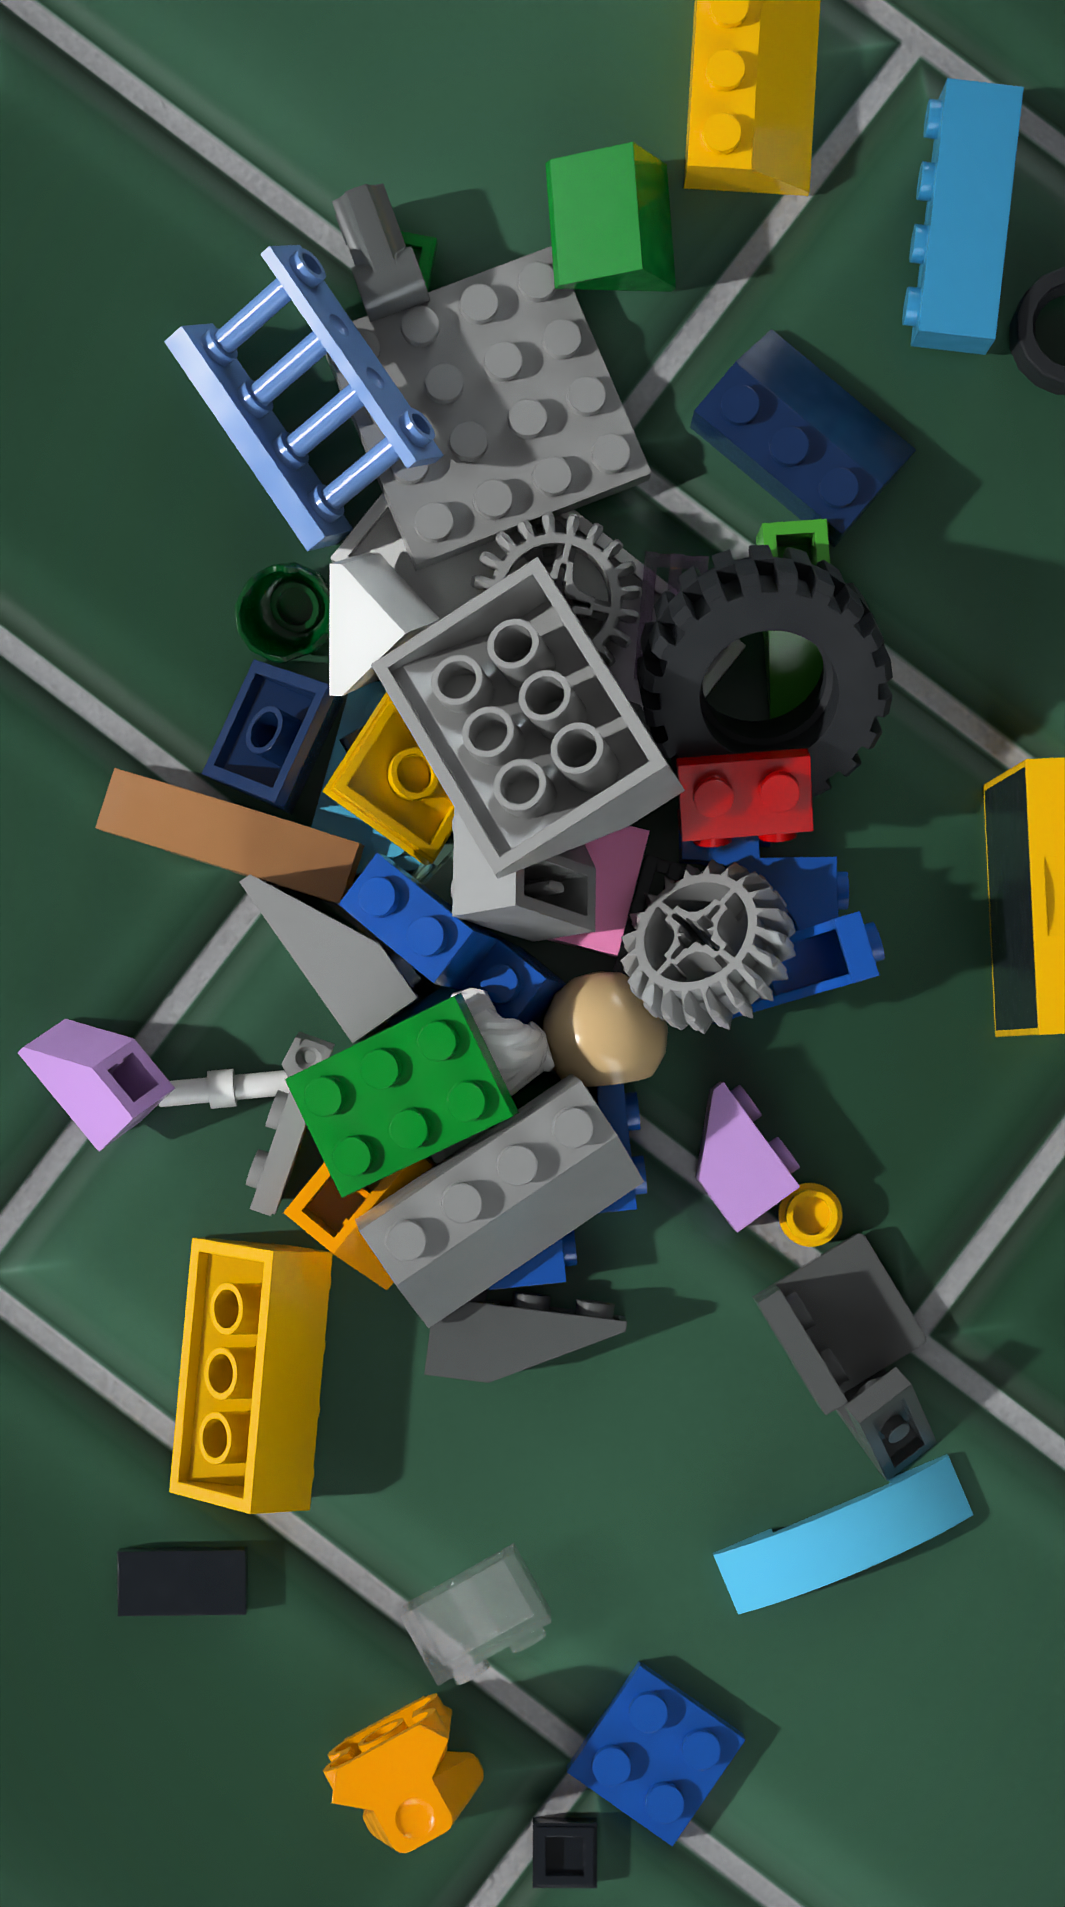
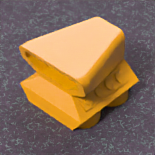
M435 1693L413 1701L344 1739L343 1742L328 1753L331 1762L323 1769V1772L333 1789L331 1803L364 1809L363 1820L369 1832L400 1853H408L446 1833L452 1827L483 1782L484 1769L478 1758L470 1752L447 1751L452 1709L443 1705L438 1694Z

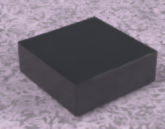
M533 1817L532 1888H597V1818Z

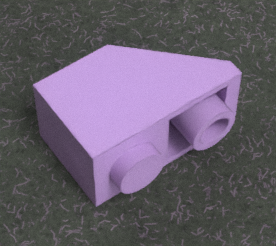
M64 1019L25 1045L18 1052L20 1057L99 1152L141 1122L175 1089L134 1038L69 1019Z
M718 1082L709 1089L696 1179L731 1227L738 1233L800 1187L791 1175L800 1166L779 1137L774 1138L769 1143L753 1123L762 1114L741 1085L730 1091L724 1082Z

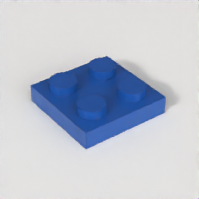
M638 1661L567 1764L566 1769L568 1774L673 1847L746 1739L744 1734Z

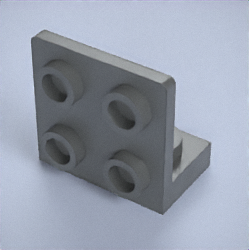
M861 1233L854 1234L752 1296L813 1399L825 1415L848 1402L843 1394L844 1392L926 1342L925 1334L867 1238Z

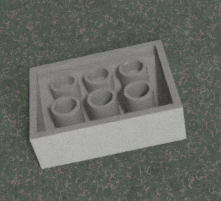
M538 557L371 664L493 874L498 879L626 828L685 791L560 589Z

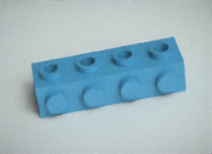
M947 78L939 99H929L923 137L934 139L931 162L922 161L916 194L917 200L927 201L924 225H914L909 255L910 263L920 264L917 287H907L902 316V325L913 326L911 346L986 355L996 339L1024 87Z

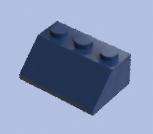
M772 329L730 367L694 410L690 425L691 429L800 520L827 519L828 541L833 547L840 542L916 451L913 446Z

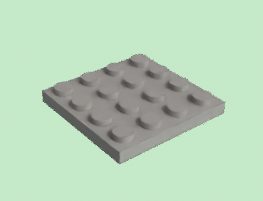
M552 246L428 292L429 302L371 323L368 315L352 321L410 407L421 412L430 422L435 432L433 440L444 455L436 463L408 469L402 460L399 459L377 478L415 571L495 541L496 535L501 531L508 535L518 532L517 522L520 519L526 518L531 525H536L542 522L543 513L552 512L554 517L649 481L652 474L574 290L555 289ZM327 353L325 355L341 391L349 383ZM365 406L351 416L366 453L385 438V435Z

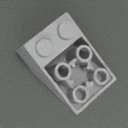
M454 807V817L452 820L454 835L453 880L451 883L452 917L532 942L595 932L596 868L585 844L498 879L493 874Z

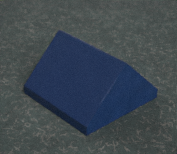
M254 659L201 774L292 815L344 701L342 696H330L329 684Z

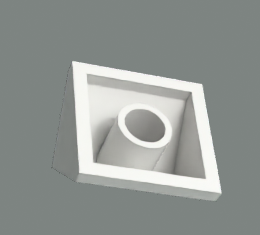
M364 553L330 563V696H343L379 680L371 666L372 663L440 620L380 553Z

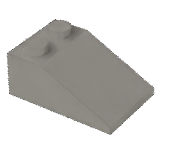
M251 874L239 881L353 1044L373 1036L386 1027L387 1023L422 1000L415 988L424 983V980L418 971L396 952L390 955L388 950L381 944Z

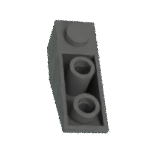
M486 1289L430 1327L424 1375L490 1383L626 1331L627 1320L625 1316L614 1315L615 1304L609 1302L577 1299L576 1309L574 1310L550 1307L551 1296L533 1292L513 1291L512 1302L487 1299Z

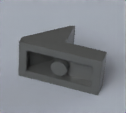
M897 1367L889 1372L882 1369L844 1392L843 1394L848 1402L836 1409L838 1415L887 1481L937 1443L912 1384Z

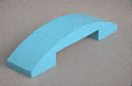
M947 1454L898 1474L892 1477L887 1485L773 1532L772 1529H768L714 1552V1558L737 1613L742 1614L763 1608L846 1578L901 1554L973 1516L949 1456Z

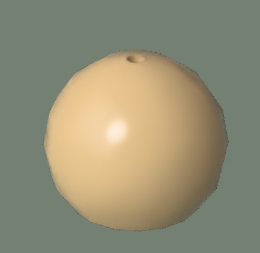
M592 972L573 978L554 994L543 1015L542 1030L546 1033L555 1065L552 1070L561 1080L573 1074L582 1081L585 1087L639 1081L654 1075L666 1054L668 1026L665 1019L661 1020L659 1017L655 1018L643 1006V1000L637 998L632 993L630 984L627 982L630 977L620 972Z

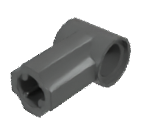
M364 184L346 191L340 198L332 201L336 212L335 217L355 265L351 267L370 323L429 302L430 297L412 247H406L384 184Z

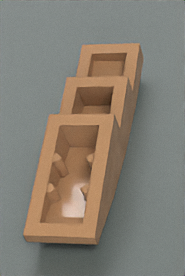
M114 768L95 827L101 831L223 868L243 876L251 874L266 883L336 904L340 903L351 888L365 846L361 843L117 768Z

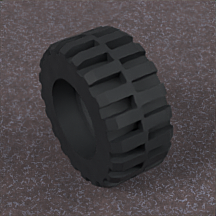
M749 545V557L733 560L730 549L712 555L715 567L701 574L694 565L681 574L679 581L682 590L677 595H674L671 591H664L654 605L656 621L646 622L639 640L642 656L637 658V679L646 725H649L652 738L663 756L671 758L675 774H677L676 758L807 748L811 758L812 793L816 797L832 788L829 778L840 771L844 776L848 777L862 764L857 751L861 746L873 749L883 732L877 716L885 717L890 712L893 695L887 682L893 678L891 659L885 648V641L863 595L854 583H845L839 569L825 560L817 562L816 566L812 565L805 551L787 547L784 550L783 558L773 557L769 545ZM761 631H785L802 636L818 647L823 659V669L820 678L811 694L799 706L784 715L761 721L740 720L719 712L707 702L704 696L702 682L710 664L725 647L741 637Z

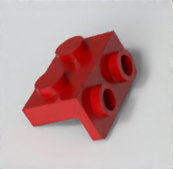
M807 748L676 758L677 778L685 789L684 792L678 795L679 809L677 810L682 842L693 841L695 845L700 847H720L730 844L734 837L758 836L760 840L766 842H785L796 838L798 832L813 831L811 758Z

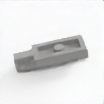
M298 1032L281 1064L286 1075L290 1077L331 1057L335 1044L303 1032ZM278 1090L265 1125V1127L276 1130L269 1152L261 1149L257 1150L245 1184L256 1189L250 1209L268 1216L276 1214L284 1197L307 1130V1125L290 1091L286 1093Z

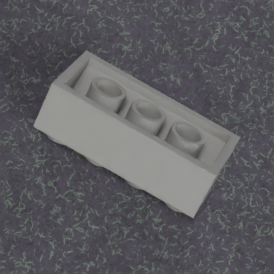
M573 1074L568 1075L519 1108L518 1114L494 1125L355 1219L358 1230L397 1288L428 1328L644 1182L618 1135L582 1081Z

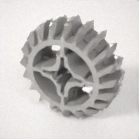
M552 512L543 513L541 522L543 533L534 535L532 526L526 518L518 520V532L523 539L518 544H515L510 536L503 531L497 534L495 540L498 546L506 553L505 556L499 559L490 552H482L479 560L485 567L494 570L493 577L491 579L481 575H474L471 578L470 585L477 590L485 591L507 577L513 566L524 556L538 549L557 547L550 576L556 583L559 569L561 567L564 568L562 580L564 596L573 599V603L588 607L573 606L572 610L576 617L604 621L602 628L592 642L608 668L615 663V658L605 647V644L611 640L616 645L627 648L632 639L626 633L616 629L619 621L627 624H637L641 617L640 613L634 610L622 609L623 600H634L642 596V588L634 585L623 588L621 586L620 578L629 576L636 571V565L633 561L624 562L616 568L612 564L610 559L617 555L623 547L621 541L615 539L603 551L597 547L595 542L603 532V526L599 523L593 524L589 529L586 539L575 535L579 526V516L576 514L569 515L566 521L565 532H555V518ZM576 552L591 561L600 572L606 585L608 602L586 595L575 586L572 575Z
M711 859L703 873L698 868L687 864L683 879L676 881L664 876L666 889L658 896L644 893L648 908L645 912L630 914L632 925L636 931L621 937L628 954L620 961L624 966L625 973L630 977L627 982L630 984L632 993L637 998L643 1000V1006L655 1018L665 1019L670 1026L678 1028L680 1031L690 1025L693 1030L705 1034L713 1020L719 1027L730 1030L733 1014L740 1012L743 1016L753 1019L752 1003L759 997L773 1001L772 990L769 988L771 982L789 980L786 973L787 969L781 962L796 956L793 949L794 944L789 939L796 931L792 919L787 914L786 902L777 891H773L772 886L762 875H758L756 872L750 874L745 867L740 866L736 862L726 869L722 864Z

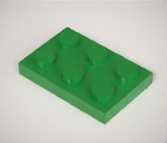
M462 993L285 1079L341 1198L519 1113Z

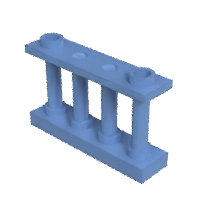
M300 245L269 246L261 253V256L276 276L274 281L220 329L216 328L213 323L181 326L164 342L308 552L336 545L351 533L353 528L343 515L344 505L399 459L402 460L408 469L436 463L444 455L433 440L435 432L430 422L421 412L410 407L324 281L326 273L319 260ZM292 300L313 331L259 379L253 381L237 360V348ZM328 353L349 384L294 432H287L272 411V401ZM365 406L385 435V438L328 486L322 484L308 463V453L359 409Z

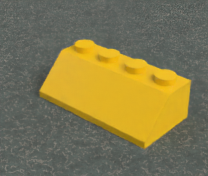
M695 0L683 189L809 196L821 0Z
M192 1238L170 1493L248 1514L310 1510L317 1426L320 1414L323 1358L326 1348L325 1335L329 1290L331 1287L333 1256L331 1252L292 1245Z

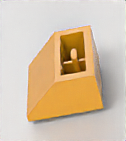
M427 1157L341 1198L324 1162L283 1213L332 1254L385 1290H388L394 1282L359 1232L355 1219L436 1164Z

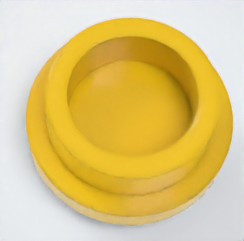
M799 1184L800 1187L780 1202L778 1209L780 1227L790 1240L806 1247L823 1245L829 1242L841 1227L843 1212L840 1201L829 1188L821 1184Z

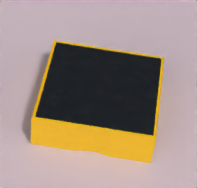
M1065 757L1025 759L983 785L995 1037L1065 1034Z

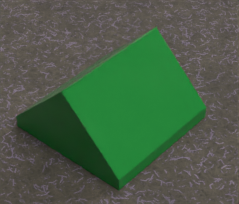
M634 142L550 159L545 163L555 289L672 292L676 289L666 163Z

